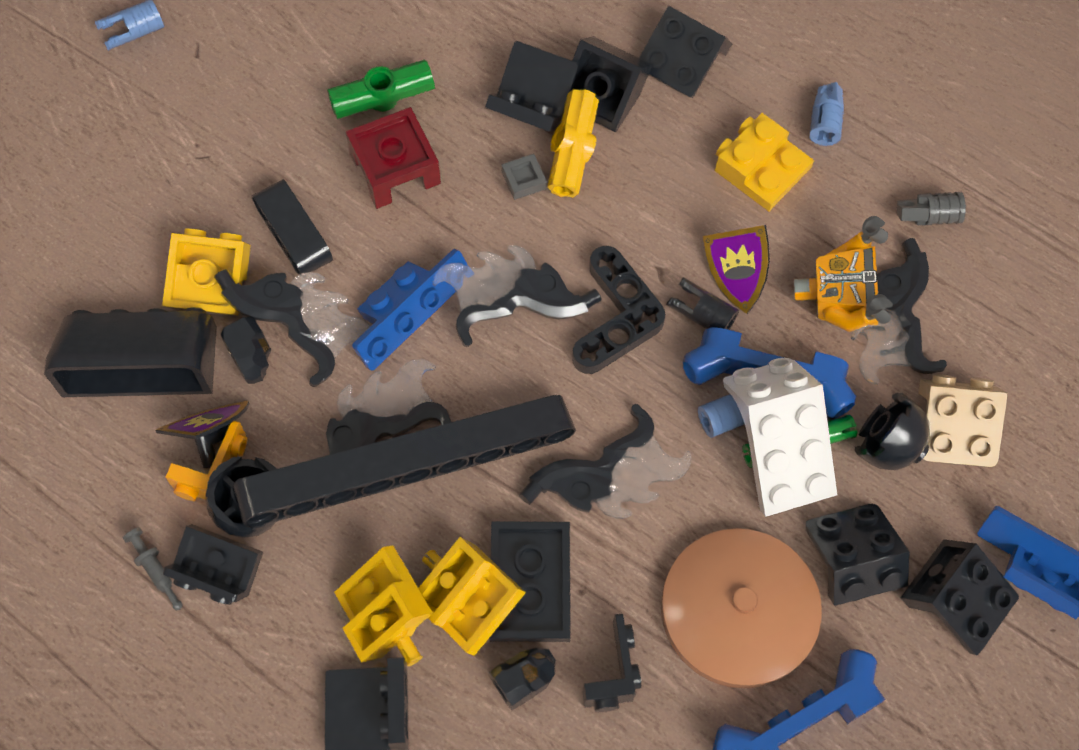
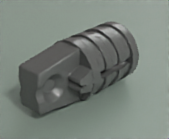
M962 192L917 194V199L897 201L896 213L901 221H915L916 225L961 224L964 222L966 214L965 197Z

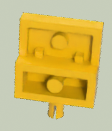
M459 537L443 558L435 550H430L426 553L430 558L423 556L422 562L432 572L418 589L433 612L428 619L433 624L442 627L466 653L475 656L526 592L480 548L470 541Z
M393 545L382 547L334 592L350 620L342 629L361 663L382 658L397 646L402 657L405 659L406 665L412 666L423 657L420 655L411 636L415 629L433 612Z

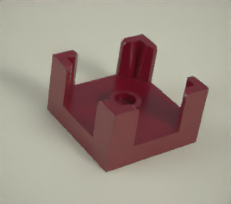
M411 107L345 131L350 155L355 166L360 165L368 183L369 194L376 209L392 203L390 188L418 177H423L425 189L441 184L439 161Z

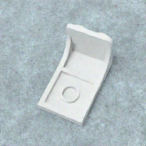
M777 358L770 361L769 365L755 369L742 368L736 370L733 375L725 377L723 379L724 388L736 401L745 423L759 507L765 517L836 496L837 489L823 385L795 360L789 358Z

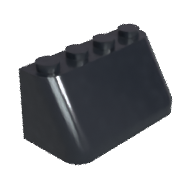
M153 308L147 310V312H129L123 309H114L109 313H92L86 310H76L72 314L65 316L46 357L44 375L62 398L212 394L217 326L212 316L206 314V311L200 308H187L184 311H166Z

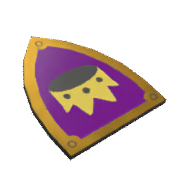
M766 225L703 236L709 268L718 287L735 306L746 314L751 311L760 298L767 281L770 254Z
M248 400L209 409L174 421L155 431L158 434L195 439L203 468H211L216 457L213 444L224 439L230 423L246 412L250 403Z

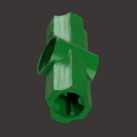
M421 60L392 70L383 66L374 67L366 73L365 78L327 89L335 117L340 119L369 109L380 112L389 111L395 107L398 100L434 90L435 83L428 62Z

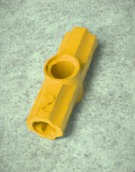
M573 89L568 93L562 122L558 125L552 136L550 148L555 154L547 188L551 190L552 194L560 197L573 198L579 195L585 163L591 158L596 146V136L592 134L599 100L595 97V93L588 90Z

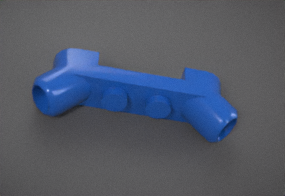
M708 328L703 332L700 347L685 354L683 369L692 383L702 385L722 373L733 375L736 370L759 368L769 365V362L774 359L784 357L740 347L742 333L723 328ZM815 352L810 364L796 361L823 385L828 418H838L852 409L855 405L856 395L846 382L849 364L845 360L836 356Z
M849 649L840 656L835 688L827 695H825L822 689L814 692L801 701L804 709L794 715H791L788 709L781 712L767 722L770 729L763 734L724 724L717 730L713 750H780V745L837 710L846 724H849L886 700L874 684L877 660L871 653L862 650Z

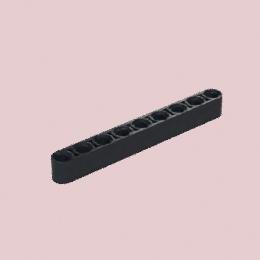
M552 395L249 476L236 482L232 489L243 525L248 528L258 527L556 444L574 435L576 429L561 395Z

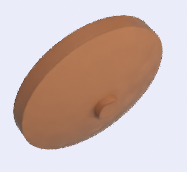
M726 529L712 532L699 538L678 556L669 570L664 583L661 598V615L670 644L682 661L693 671L707 680L723 686L756 688L772 684L786 677L807 657L816 642L820 630L822 606L819 589L810 569L792 548L777 538L763 532L749 529Z

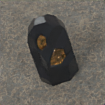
M243 317L224 327L220 335L247 384H255L263 381L266 375V370L269 367L267 359L271 348L256 320L252 317Z
M535 647L521 651L489 672L490 679L511 711L548 687L555 675V658L549 649Z

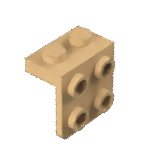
M933 374L932 380L920 379L919 394L927 399L926 415L930 422L929 450L923 459L941 463L984 467L995 466L999 458L1008 393L993 386V380L984 378H971L970 384L956 382V377Z

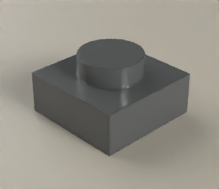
M535 154L501 164L502 174L514 200L547 189V180Z

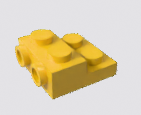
M761 113L756 119L750 116L742 123L738 130L739 136L734 141L727 138L720 145L716 152L718 160L715 172L769 212L812 168L814 159L787 140L790 132L764 113Z
M185 228L184 235L171 233L162 306L178 309L200 308L206 312L238 316L239 312L222 297V289L214 276L218 272L227 269L234 282L242 286V282L247 279L251 245L242 242L241 235L220 233V239L206 237V231Z

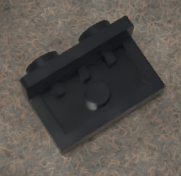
M191 524L185 528L174 563L165 566L163 575L174 579V585L186 590H196L198 588L210 593L209 598L213 601L230 605L249 596L263 551Z

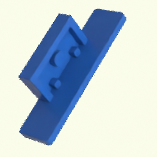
M451 250L430 271L408 261L405 265L398 268L390 279L378 290L372 292L367 300L357 308L363 319L373 324L352 344L353 349L366 368L374 371L473 276L470 267L459 250Z
M995 506L979 528L977 535L1011 555L1003 578L1012 582L1019 589L1027 591L1045 601L1055 610L1064 612L1077 619L1079 617V551L1000 506Z

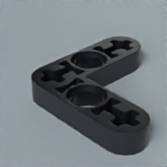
M601 246L592 252L590 257V273L621 313L575 343L572 362L575 368L584 374H593L600 371L657 335L662 330L666 315L663 305L623 255L611 246ZM601 259L606 263L613 262L612 272L607 266L599 267ZM614 273L616 277L612 280V274ZM622 284H631L636 288L637 294L631 298H625L618 294L617 288ZM645 312L648 316L655 314L654 323L650 320L640 323L643 313ZM640 323L638 326V331L636 333V329L634 326ZM622 329L628 333L629 340L623 344H616L610 340L608 335L612 330ZM599 339L602 340V344H603V346H604V347H602L601 349H599V346H600V340H599ZM586 349L587 352L592 353L599 349L596 352L595 361H592L590 358L582 359L583 350Z

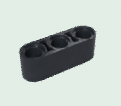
M284 179L251 195L262 219L301 278L333 261L326 242Z

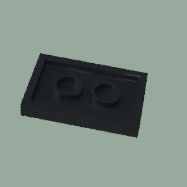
M491 521V560L526 593L490 636V642H570V522Z

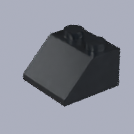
M594 36L580 39L572 61L579 63V68L571 90H588L595 93V97L599 102L594 122L616 132L639 98L653 64Z

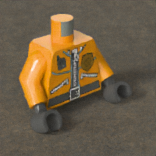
M878 216L867 218L863 223L862 232H859L826 255L818 257L816 259V278L794 279L795 301L817 300L818 318L847 332H852L868 325H878V322L881 324L888 323L891 315L885 308L892 307L893 303L884 295L878 294L875 246L871 247L872 241L878 244L887 241L888 232L880 228L885 225V222Z

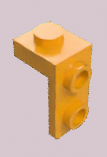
M237 421L230 423L208 474L171 463L165 478L174 489L173 493L189 501H196L197 497L206 500L205 494L210 475L221 463L233 457H240L245 452L247 437L241 423Z

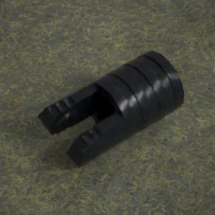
M683 277L678 285L689 294H694L700 298L694 310L686 306L681 300L670 297L666 305L706 329L723 328L730 330L739 314V309Z

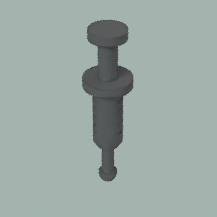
M140 527L129 531L123 536L125 543L132 542L139 554L134 563L136 566L142 565L157 590L166 593L173 604L174 610H180L183 606L182 602L178 601L171 590V584L173 583L171 579L163 575L164 568L156 557L159 554L156 547L147 549L140 538V535L143 533Z

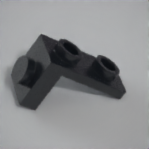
M623 613L615 614L613 619L621 679L586 683L583 686L584 707H594L595 712L619 709V703L633 702L636 695L635 689H641L638 664L631 665L629 649L635 648L632 624L625 625Z

